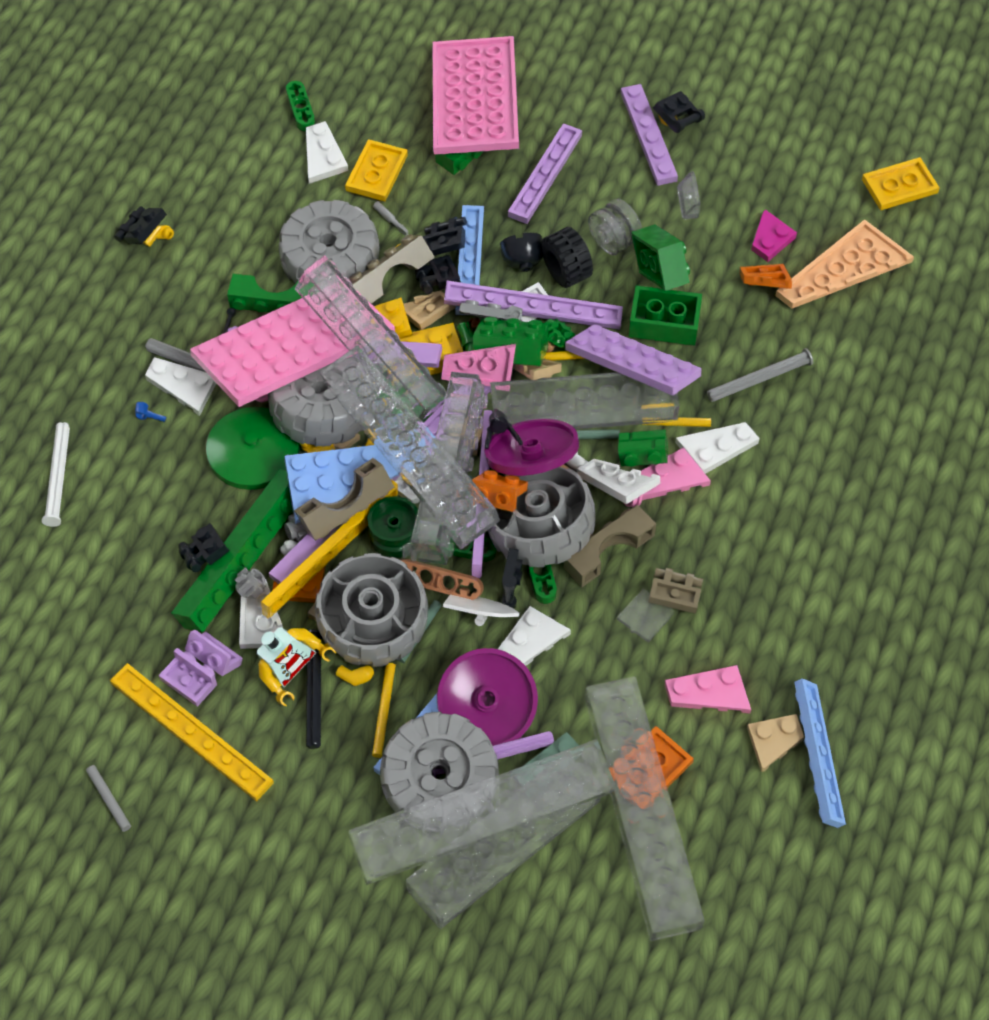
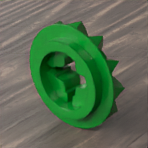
M548 319L545 322L549 323L548 340L558 347L565 348V342L575 336V333L571 331V327L566 326L565 322L561 323L558 319Z

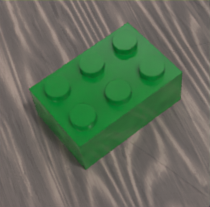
M656 224L631 232L640 274L665 291L690 283L688 276L690 268L685 260L686 246L683 241Z
M636 285L630 318L629 337L695 346L702 294L676 290L665 291L660 288Z
M486 317L481 319L473 334V350L516 344L513 364L541 366L548 350L549 323H542L540 320L524 322L516 318L498 320L496 317Z

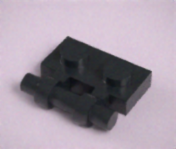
M140 206L136 211H132L129 215V220L125 224H121L114 237L119 242L125 239L128 244H143L167 214L163 208L145 209Z
M465 217L449 218V221L442 223L434 222L431 226L424 228L426 235L423 236V239L434 256L465 248V229L463 226L467 225V220Z
M450 255L434 258L429 261V265L422 266L414 272L421 290L426 294H431L433 286L438 285L439 289H446L447 281L461 283L460 276Z
M211 523L200 528L191 537L194 541L189 545L186 542H181L178 545L179 554L185 560L187 568L195 573L201 570V565L205 562L212 565L229 552V549Z

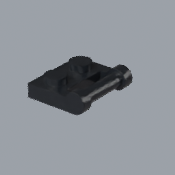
M682 91L657 102L653 107L675 133L683 131L686 126L694 122L698 123L705 119V112L702 109H697ZM686 113L689 115L683 119H676Z
M509 548L502 578V586L504 588L502 604L515 609L517 599L514 596L516 586L521 585L523 560L519 559L518 549Z

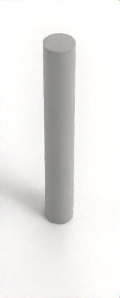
M96 766L88 767L86 772L123 832L129 830L131 824Z

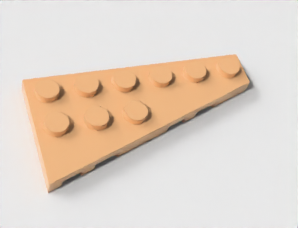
M864 219L791 278L792 289L779 288L776 291V297L793 309L912 263L914 256Z

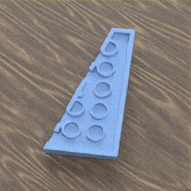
M425 439L286 455L285 466L295 524L299 523L300 520L294 510L312 498H316L324 503H334L343 499L353 486L354 470L372 458L384 466L390 479L401 474L405 475L427 465L429 457Z

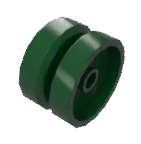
M392 496L377 501L370 508L367 516L370 543L376 552L385 557L400 558L412 553L418 547L421 539L420 515L414 503L403 497Z

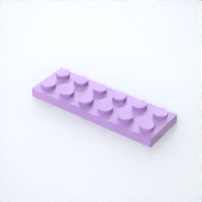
M594 324L565 342V350L672 396L701 377L700 367L658 351L653 347L641 344L636 340L624 337L617 332L602 328L600 325Z

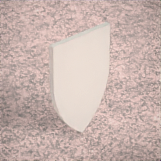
M449 595L443 604L445 608L477 614L475 623L478 626H482L488 616H519V612L515 609L482 597L471 600Z

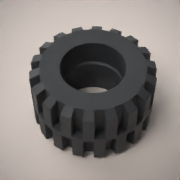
M565 227L542 239L541 244L545 264L552 277L560 286L569 288L592 276L593 263L589 249L582 237L572 227Z

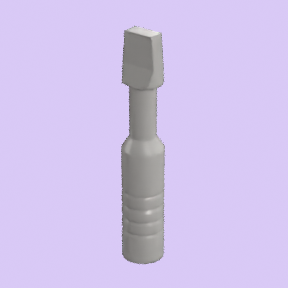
M379 201L374 203L373 208L381 216L397 227L399 232L405 236L408 235V230L395 219V216Z

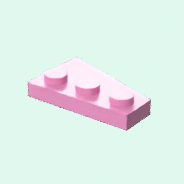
M516 344L444 355L441 380L509 389Z
M683 447L668 456V463L651 465L641 471V475L651 477L652 474L659 475L661 484L644 493L642 500L664 496L667 492L681 490V492L690 490V487L699 485L702 487L710 486L711 480Z
M737 665L665 680V688L672 707L694 709L707 707L718 708V711H728L729 709L740 710L741 713L750 714L751 712Z

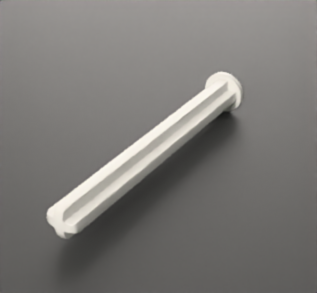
M59 422L56 425L46 511L45 516L42 517V523L50 527H56L61 524L59 513L70 430L66 422Z

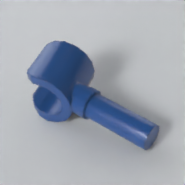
M136 403L135 415L139 420H144L148 417L162 422L166 421L167 417L148 411L149 406L147 403Z

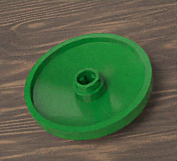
M247 407L227 414L214 425L206 443L207 459L213 473L224 483L245 490L266 488L279 469L286 470L285 456L299 454L300 452L299 443L291 440V437L282 433L276 427L269 408Z

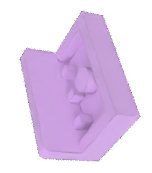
M193 630L189 634L185 650L208 665L219 675L224 676L241 665L243 659L241 656L207 632L201 634Z
M176 648L173 651L175 658L159 674V678L198 707L217 686L214 676L215 672L208 665L204 664L202 666L196 662V658L190 652H182Z

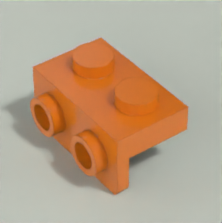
M484 471L472 479L471 502L513 512L516 509L517 497L527 491L528 481L520 480L518 476L514 475L502 476L498 475L496 471Z

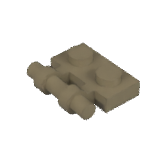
M656 568L654 574L656 578L653 579L648 602L696 614L703 579L694 577V574L687 573V575L676 573L670 568L665 570Z

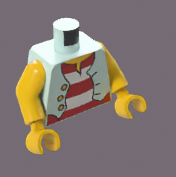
M280 627L274 633L266 632L261 638L263 645L257 650V655L260 658L258 663L259 677L272 693L275 692L277 694V702L287 707L283 702V697L288 695L294 701V695L289 691L283 690L280 686L285 687L316 654L315 649L319 651L320 656L327 662L331 660L324 656L325 651L332 650L335 654L336 651L329 645L320 643L321 640L304 628H291L287 631Z

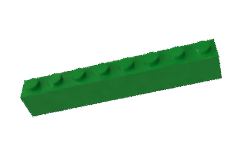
M278 470L224 543L229 552L212 565L208 564L171 612L184 629L196 630L202 633L205 631L236 589L235 584L237 582L235 579L238 577L237 574L244 568H247L248 571L288 516L293 512L286 470Z

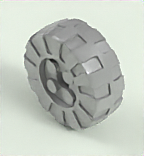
M320 200L312 202L310 205L293 212L280 231L279 256L288 279H292L295 284L297 281H304L319 285L321 290L339 281L346 280L349 282V277L358 271L361 273L368 269L366 265L374 259L379 260V239L374 223L362 209L349 205L345 201Z
M348 355L268 393L269 410L276 427L282 433L291 437V440L301 444L306 443L322 447L344 443L354 438L359 431H363L370 421L374 406V389L371 375L367 368L358 362L357 358Z
M558 467L544 473L518 476L520 480L528 481V488L526 492L517 497L516 509L513 512L485 506L486 527L498 552L501 551L507 559L509 548L518 549L519 559L523 560L522 564L529 565V567H545V565L559 564L569 560L572 555L580 552L590 541V534L594 532L595 506L587 483L582 481L581 476L569 468Z
M377 553L364 554V556L355 558L352 556L343 560L332 572L329 571L320 584V591L316 595L315 618L317 628L324 643L332 647L346 662L357 666L363 664L371 665V667L388 665V662L401 660L413 650L415 643L420 642L427 625L428 601L420 578L414 571L412 572L408 569L406 563L394 557L389 558Z
M441 712L425 713L423 716L411 719L398 728L385 747L380 765L381 786L391 808L406 823L428 832H451L463 828L476 820L490 805L496 792L499 778L497 755L484 731L463 716L443 714ZM434 769H442L446 777L442 780L436 779L432 776V771Z

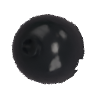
M522 233V238L516 239V236L512 235L500 242L501 255L506 264L513 269H519L520 272L531 271L543 258L542 236L540 234Z

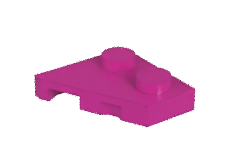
M764 210L751 250L769 262L796 238L797 232L770 212Z

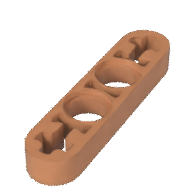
M400 559L407 564L408 569L411 571L417 567L415 573L426 589L471 600L478 598L483 593V583L477 577L411 559ZM422 570L430 571L432 575L430 582H424L421 579L420 573ZM445 576H451L454 579L455 585L452 589L444 586L443 579ZM471 583H474L473 586L477 589V591L473 592L472 594H470V589L465 587H462L460 591H458L460 584L468 586Z

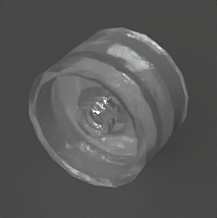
M613 199L588 217L589 229L599 247L610 255H617L625 250L627 245H632L631 232L642 229L637 214L631 206L621 199Z

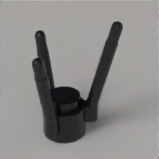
M494 409L493 413L489 416V427L487 428L484 448H489L493 433L500 434L506 430H509L519 445H523V441L514 430L512 423L508 422L506 414L498 409Z

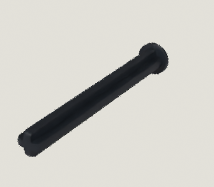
M308 630L320 640L322 639L319 630ZM317 649L314 650L316 654L308 661L306 668V747L310 749L320 748L321 656Z

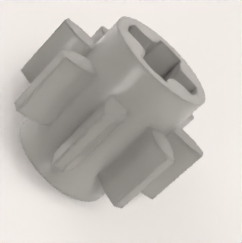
M294 514L288 516L289 522L284 524L285 532L290 540L295 539L296 542H300L308 533L301 522L295 524Z
M244 568L237 574L235 588L241 596L248 598L252 595L256 599L263 593V589L266 587L264 585L265 577L259 570L252 569L249 572L247 568Z

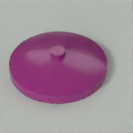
M554 419L527 420L512 425L523 441V445H519L509 430H506L500 434L495 433L491 438L489 448H484L489 467L499 473L515 476L534 475L558 468L571 460L579 449V438L576 429L566 422Z
M482 648L461 655L446 669L437 689L438 712L450 715L457 714L469 719L472 724L484 731L490 739L492 746L519 739L532 724L537 711V688L530 671L518 658L499 649Z

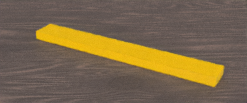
M392 479L391 481L395 488L390 490L385 497L398 496V484ZM378 498L369 504L367 509L353 515L261 601L262 614L268 619L271 618L368 526L367 516L370 508L383 498Z
M128 663L110 680L115 688L256 802L274 784L272 778Z

